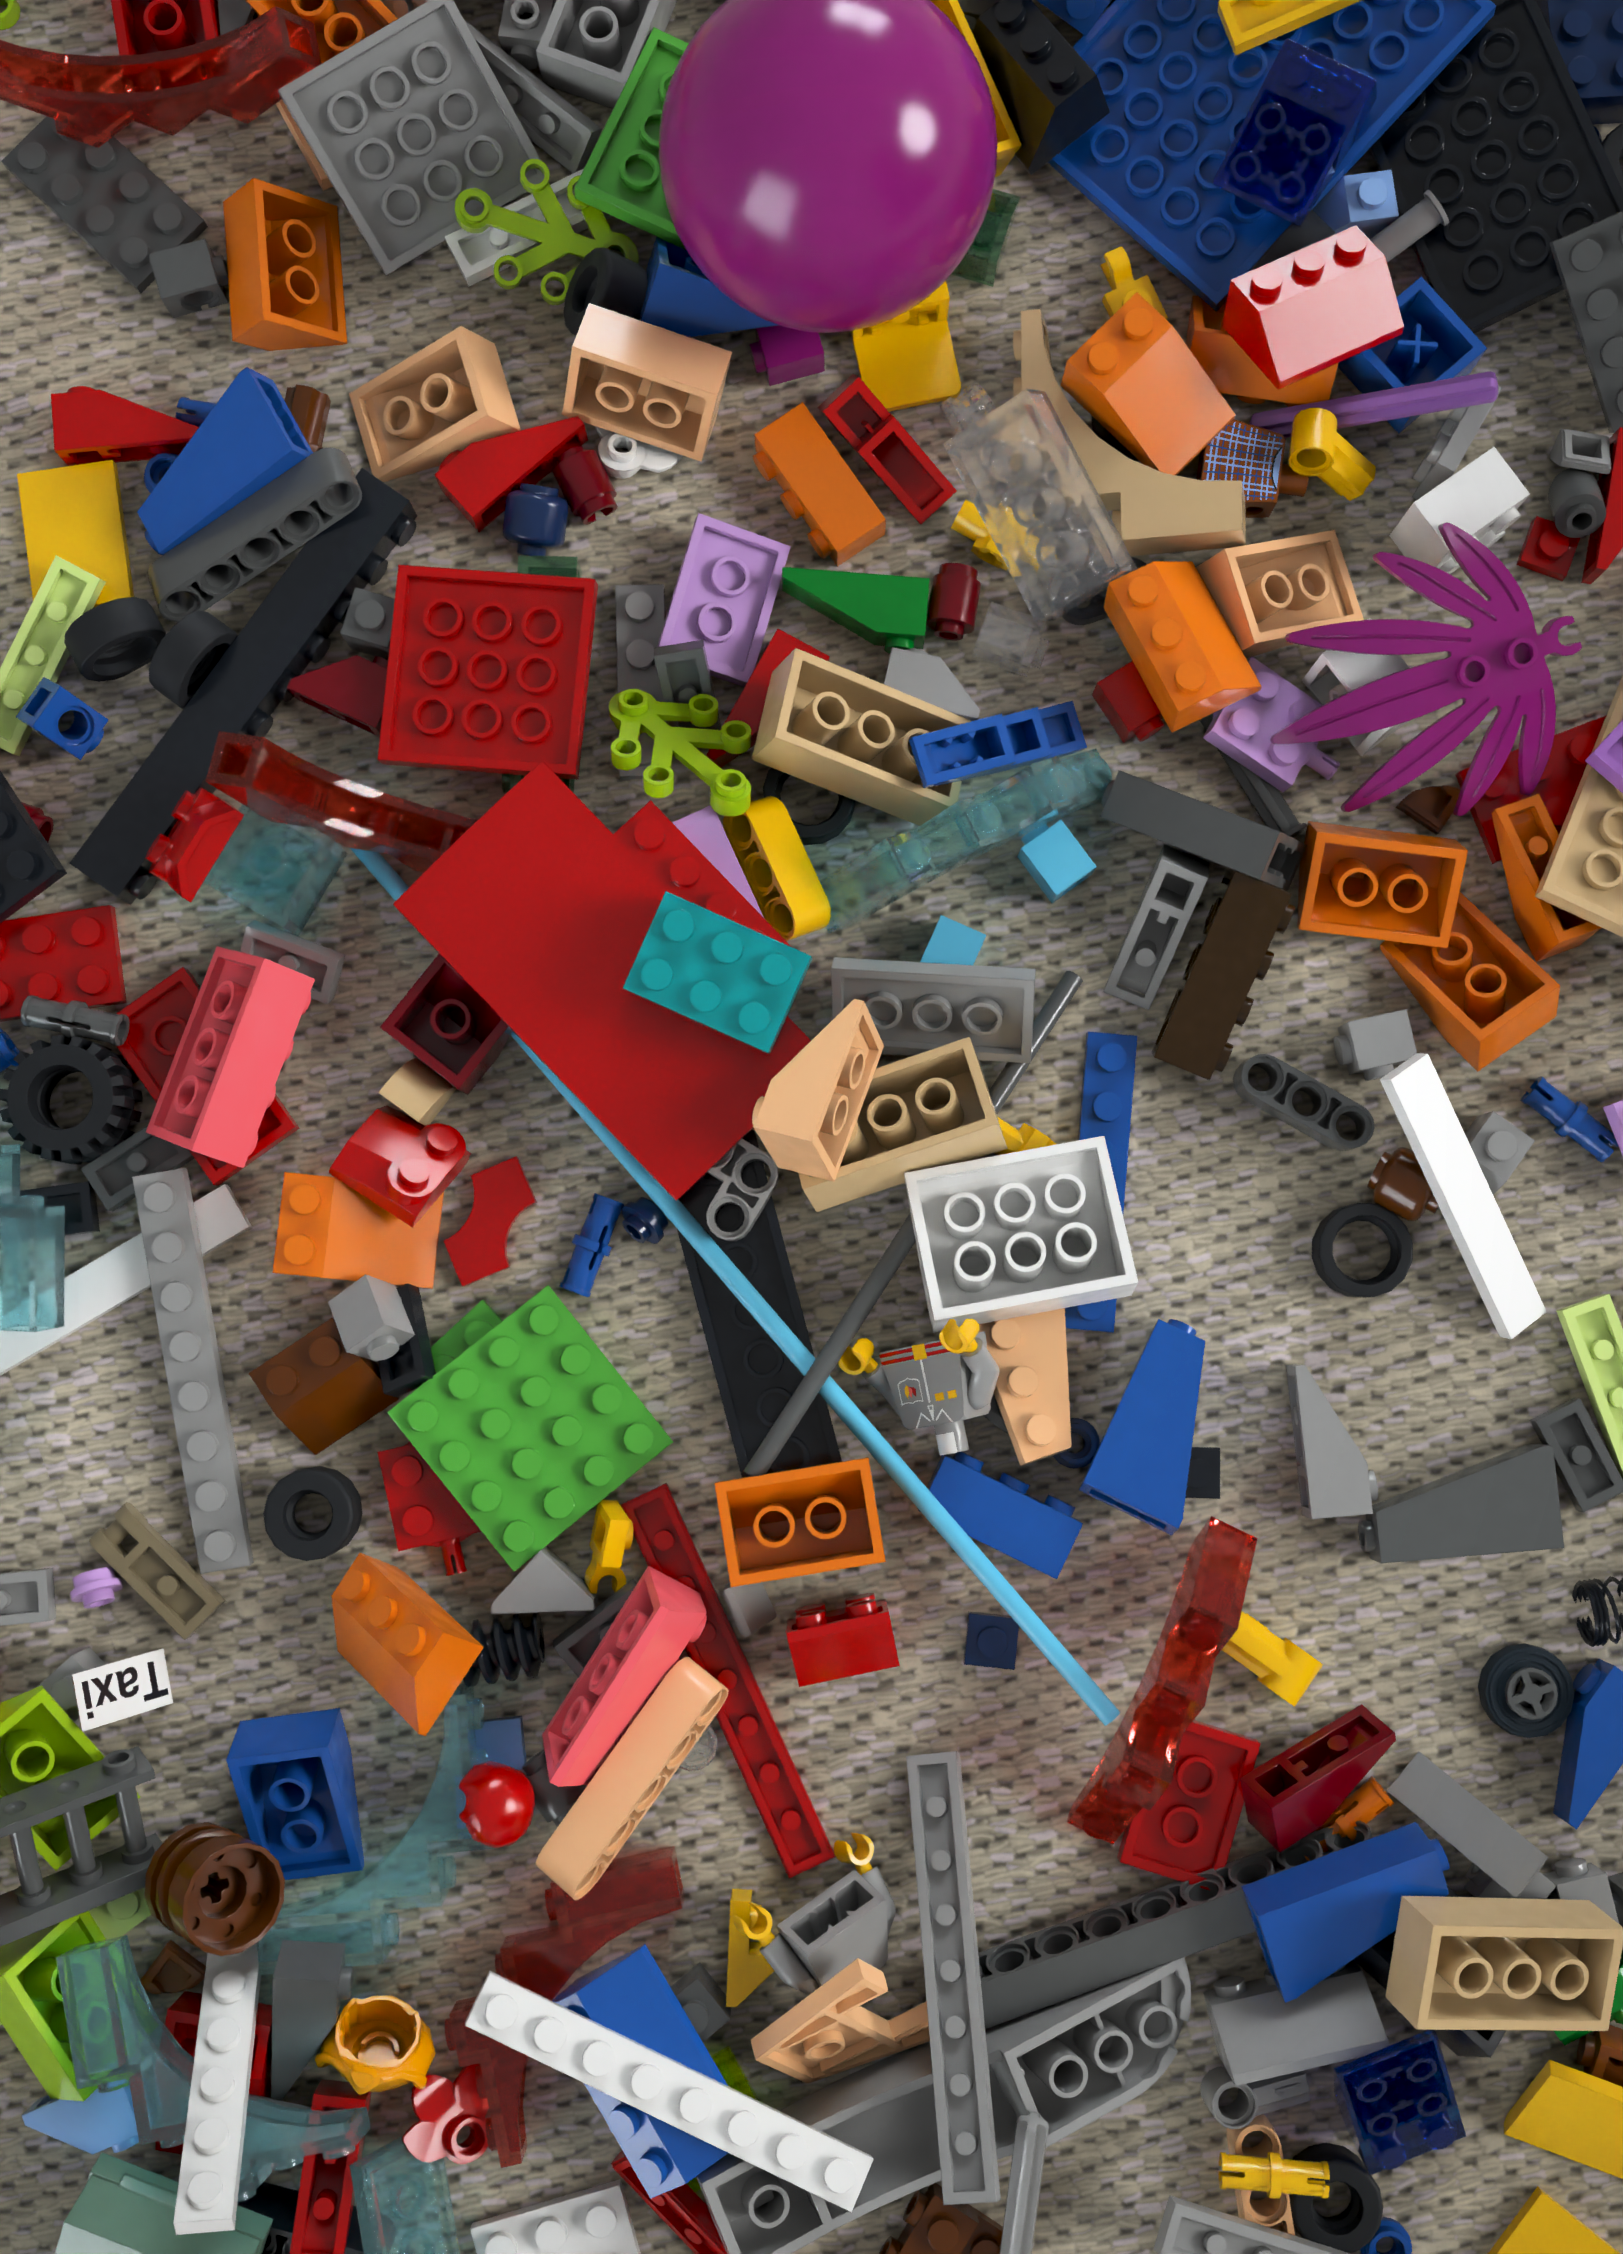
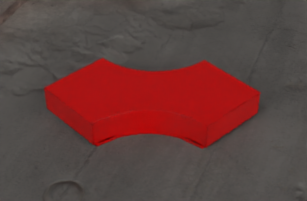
M517 1156L470 1175L474 1187V1202L471 1213L461 1229L444 1240L462 1287L510 1268L506 1249L510 1229L517 1217L525 1209L537 1203Z

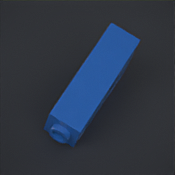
M248 367L239 372L137 511L146 528L144 532L145 538L158 554L164 555L313 453L273 380Z
M1158 1319L1081 1483L1079 1491L1169 1535H1173L1179 1529L1183 1520L1205 1340L1196 1337V1330L1181 1321L1169 1319L1168 1323Z
M1414 1822L1241 1886L1268 1971L1285 2003L1296 1999L1393 1933L1397 1927L1401 1896L1445 1897L1449 1894L1443 1871L1449 1870L1450 1866L1445 1851L1437 1838L1429 1840L1418 1823Z

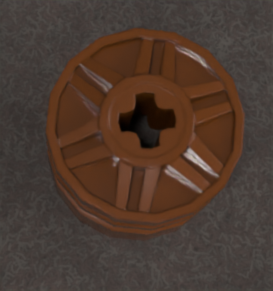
M204 1822L185 1826L170 1835L158 1848L145 1875L144 1896L151 1915L166 1929L183 1937L203 1952L226 1956L242 1953L258 1943L275 1924L284 1902L285 1879L279 1861L265 1847L243 1838L240 1834L226 1827Z

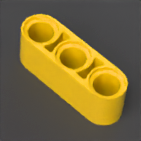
M768 796L751 801L749 809L741 815L724 816V831L764 919L785 941L825 928L831 918V907L783 802L777 797Z

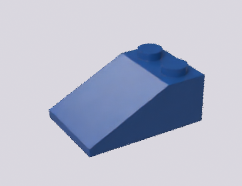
M656 237L646 268L648 286L641 311V321L687 337L778 325L740 307L723 294L702 273L687 250Z
M340 1708L240 1721L226 1761L250 1840L265 1847L279 1861L285 1880L363 1871L364 1855L352 1753Z

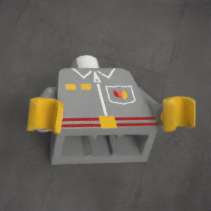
M949 1319L939 1334L940 1340L880 1352V1358H872L874 1353L872 1341L867 1338L857 1339L853 1348L847 1347L838 1361L839 1367L844 1372L851 1375L862 1373V1376L881 1393L898 1414L903 1426L907 1430L934 1426L940 1455L969 1450L963 1420L989 1414L991 1409L990 1402L1000 1373L999 1366L987 1349L985 1331L979 1332V1324L974 1319H965L960 1327L957 1326L954 1319Z
M851 1832L853 1840L857 1844L854 1854L846 1841H835L834 1854L836 1858L842 1863L853 1864L856 1870L851 1871L777 1925L778 1934L774 1935L771 1931L772 1917L770 1913L756 1903L749 1902L751 1907L756 1910L758 1916L757 1922L753 1927L748 1928L747 1924L740 1917L734 1916L736 1929L745 1936L758 1940L761 1943L762 1947L759 1951L782 1982L805 1994L810 1995L857 1958L877 1969L883 1967L888 1959V1935L895 1917L896 1907L878 1867L872 1868L869 1862L873 1857L874 1845L872 1840L864 1834Z

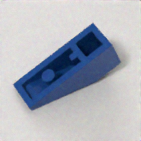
M1598 1659L1594 1665H1585L1573 1681V1688L1576 1691L1574 1693L1572 1710L1566 1721L1553 1813L1576 1830L1623 1764V1671L1601 1659Z

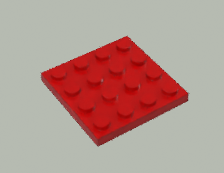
M398 565L377 760L383 765L525 776L543 761L559 778L579 780L598 592L596 579Z

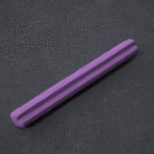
M1488 371L1258 412L1252 415L1250 424L1282 434L1285 438L1291 437L1292 423L1295 415L1308 408H1323L1332 412L1337 418V429L1481 405L1492 403L1497 399L1498 381L1496 374Z

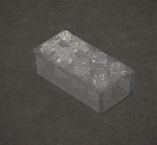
M1026 388L943 444L1036 623L1056 620L1106 590L1109 582L1137 569L1045 391Z

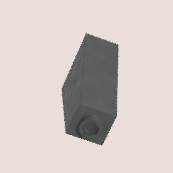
M1120 770L1116 779L1107 785L1102 797L1103 810L1100 817L1286 891L1289 890L1307 847V844L1280 831Z
M1529 1443L1372 1505L1373 1514H1365L1366 1520L1359 1521L1358 1535L1362 1550L1364 1552L1369 1551L1370 1559L1381 1564L1564 1548L1553 1445Z

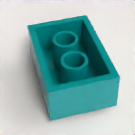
M665 891L623 989L764 1052L771 1053L811 964L812 956Z

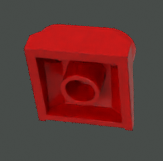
M202 787L195 794L188 790L184 792L171 815L178 819L168 837L162 833L157 836L145 859L152 862L149 873L165 881L176 893L189 902H192L197 891L244 817V814L235 806Z
M384 1106L376 1109L351 1136L331 1165L329 1174L413 1228L462 1171L471 1153L466 1150L465 1140L455 1128L440 1123L425 1126L398 1110Z

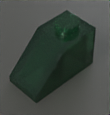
M996 189L992 190L991 200L983 224L972 246L951 275L993 287L1021 197Z

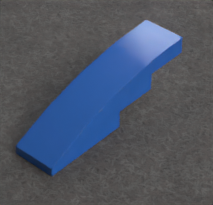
M1073 701L1043 709L1035 707L1005 716L1001 713L914 736L909 739L923 788L999 773L1070 755L1087 748Z

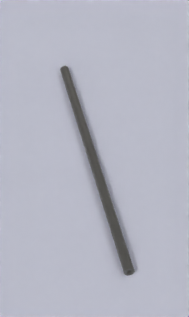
M1065 972L1033 1022L1031 1061L1083 982L1082 978L1074 972ZM1006 1063L989 1090L996 1114L999 1113L1030 1063ZM911 1212L744 1469V1472L748 1475L756 1476L768 1472L916 1242Z

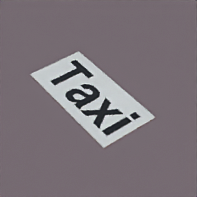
M163 1648L72 1674L82 1732L173 1703Z

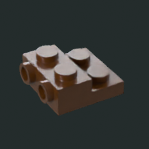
M933 2183L925 2194L917 2191L913 2195L903 2216V2220L907 2222L898 2239L890 2236L879 2254H1000L1003 2226L969 2204L943 2205L942 2187L937 2183Z

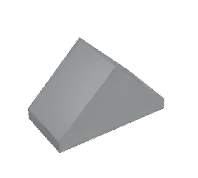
M545 1546L491 1603V1614L594 1610L598 1605V1594L590 1593L585 1582L551 1549Z

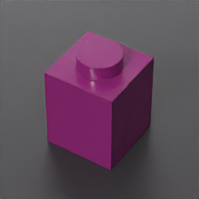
M781 325L755 328L757 342L749 344L750 353L756 373L765 371L769 386L825 371L824 350L818 332L801 331Z

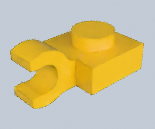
M1120 246L1105 253L1104 258L1106 262L1102 263L1100 267L1112 291L1104 294L1102 302L1109 317L1111 318L1138 292L1167 320L1168 316L1148 275L1134 280L1131 264L1124 248Z
M603 1499L597 1504L589 1545L593 1554L590 1565L584 1575L585 1584L592 1594L597 1593L600 1579L607 1575L613 1576L611 1584L614 1593L626 1585V1576L621 1569L624 1550H629L632 1545L633 1523L624 1512L618 1500Z

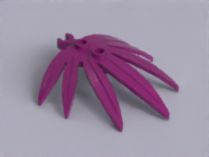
M1451 523L1440 524L1438 529L1461 569L1487 600L1464 582L1424 562L1386 552L1375 553L1372 558L1387 572L1419 595L1449 612L1468 619L1471 622L1470 628L1420 620L1377 619L1323 625L1291 632L1285 636L1286 641L1289 643L1347 653L1372 655H1413L1443 651L1448 653V656L1444 659L1390 674L1345 693L1309 712L1271 737L1270 741L1273 744H1294L1355 736L1398 725L1431 713L1459 699L1463 700L1461 705L1420 732L1379 767L1342 804L1341 810L1343 812H1351L1379 800L1426 772L1454 750L1481 723L1494 706L1497 707V714L1489 725L1475 753L1453 814L1455 816L1465 815L1493 783L1513 747L1522 716L1518 756L1521 795L1533 793L1548 762L1555 733L1556 703L1551 675L1544 656L1548 654L1556 657L1569 656L1582 649L1581 642L1570 643L1564 646L1558 640L1559 630L1563 626L1574 623L1573 616L1553 618L1545 624L1542 632L1537 634L1527 600L1509 570L1485 545Z

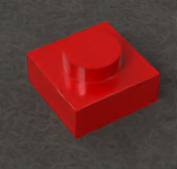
M1536 516L1531 522L1516 565L1563 581L1567 577L1580 538L1567 537L1558 531L1555 522Z

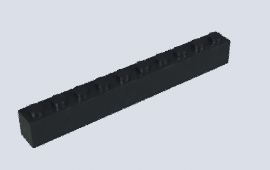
M361 468L355 476L362 491V500L359 506L304 545L71 860L70 864L126 903L131 905L136 898L139 900L145 898L154 888L157 877L149 873L152 862L145 859L157 836L162 833L168 837L178 819L171 815L184 792L188 790L195 794L202 787L213 794L223 779L230 781L239 773L244 764L243 752L252 740L258 742L269 732L273 724L271 714L281 701L289 702L294 697L287 688L290 680L300 676L310 661L317 663L327 653L331 644V640L328 637L339 622L344 623L355 587L364 589L368 583L370 585L378 583L388 567V561L385 559L396 545L404 546L413 536L417 525L414 521L417 514L410 500L365 469Z

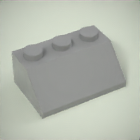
M1354 1960L1296 1999L1286 2003L1268 1969L1264 1971V1978L1247 1982L1241 1976L1221 1978L1214 1983L1215 1989L1203 1992L1217 2053L1235 2086L1391 2050L1363 1970Z

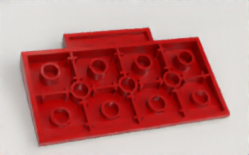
M541 761L452 844L393 905L667 1193L677 1201L753 1129L752 1115L757 1100L761 1096L765 1097L771 1079L811 1040L787 1016L771 1053L764 1052L623 989L629 972L665 891L783 944L790 945L651 800L612 834L564 782Z

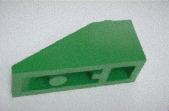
M782 567V591L873 645L885 646V652L890 654L892 647L903 650L910 648L923 649L930 578Z

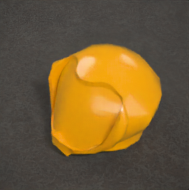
M373 1995L365 1999H355L354 1997L344 2006L337 2016L336 2024L322 2042L320 2052L315 2057V2062L318 2068H324L331 2064L352 2085L359 2095L366 2092H382L398 2088L410 2082L416 2088L423 2090L427 2082L426 2074L436 2052L430 2028L421 2018L418 2011L413 2009L409 2003L393 1995Z

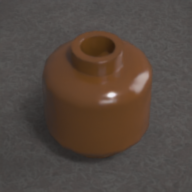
M1405 1147L1398 1148L1392 1155L1384 1152L1367 1188L1374 1191V1203L1393 1211L1397 1216L1408 1221H1417L1424 1214L1425 1210L1435 1214L1439 1208L1438 1203L1414 1152Z

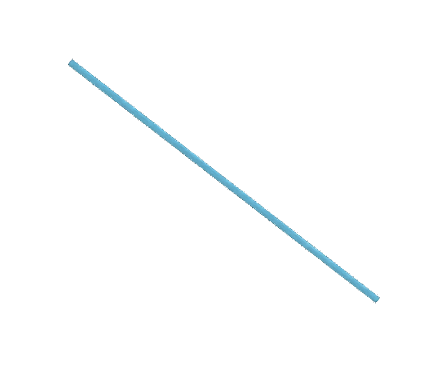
M365 836L358 838L352 843L350 849L396 901L409 886ZM512 1031L511 1036L790 1361L805 1376L816 1358L679 1200L675 1201ZM829 1375L818 1392L1099 1720L1105 1726L1111 1723L1120 1714L1116 1706Z

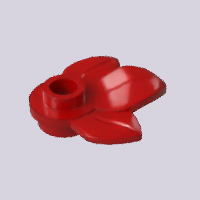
M470 2060L453 2083L445 2077L436 2074H426L427 2082L423 2090L413 2086L411 2101L413 2111L419 2121L405 2132L402 2142L414 2158L430 2163L446 2157L456 2164H468L481 2157L486 2151L490 2141V2128L485 2116L493 2096L487 2073L478 2062ZM463 2126H469L470 2134L468 2138L462 2143L457 2144L456 2139L460 2129Z

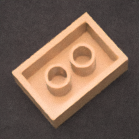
M589 303L572 345L562 415L570 418L578 416L582 422L702 462L718 414L732 352Z

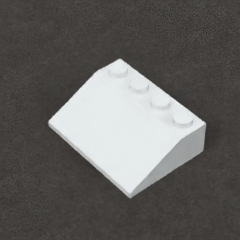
M1104 1136L904 1173L922 1281L933 1333L940 1332L949 1319H954L957 1326L960 1327L965 1319H974L978 1324L1132 1296L1138 1284V1279Z

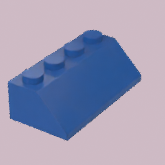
M646 1944L577 1978L552 2000L728 2086ZM583 2083L650 2199L688 2183L728 2154L726 2151Z

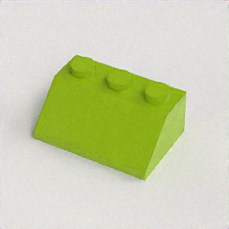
M42 1685L0 1703V1798L104 1759L105 1755L82 1732L80 1727ZM115 1794L84 1806L91 1840L119 1817ZM63 1814L31 1826L36 1850L55 1871L72 1858Z
M89 1911L0 1947V2022L50 2099L84 2102L160 2025Z

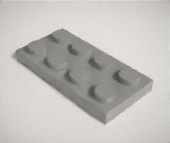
M834 957L831 967L832 1020L853 999H858L865 1002L884 1044L882 1054L914 1056L970 1037L978 1060L1031 1064L1036 969Z

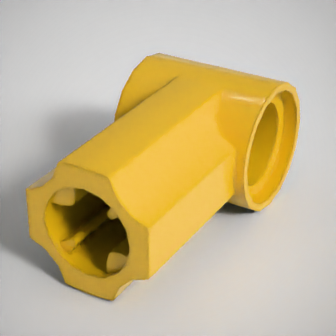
M1308 408L1300 411L1295 415L1292 423L1288 459L1290 468L1299 475L1319 477L1338 495L1344 496L1349 501L1363 495L1365 489L1375 479L1376 466L1337 433V418L1332 412L1323 408Z
M1238 1608L1228 1618L1213 1643L1258 1676L1257 1680L1294 1707L1323 1666L1321 1662L1287 1638L1280 1639L1270 1632L1266 1626Z

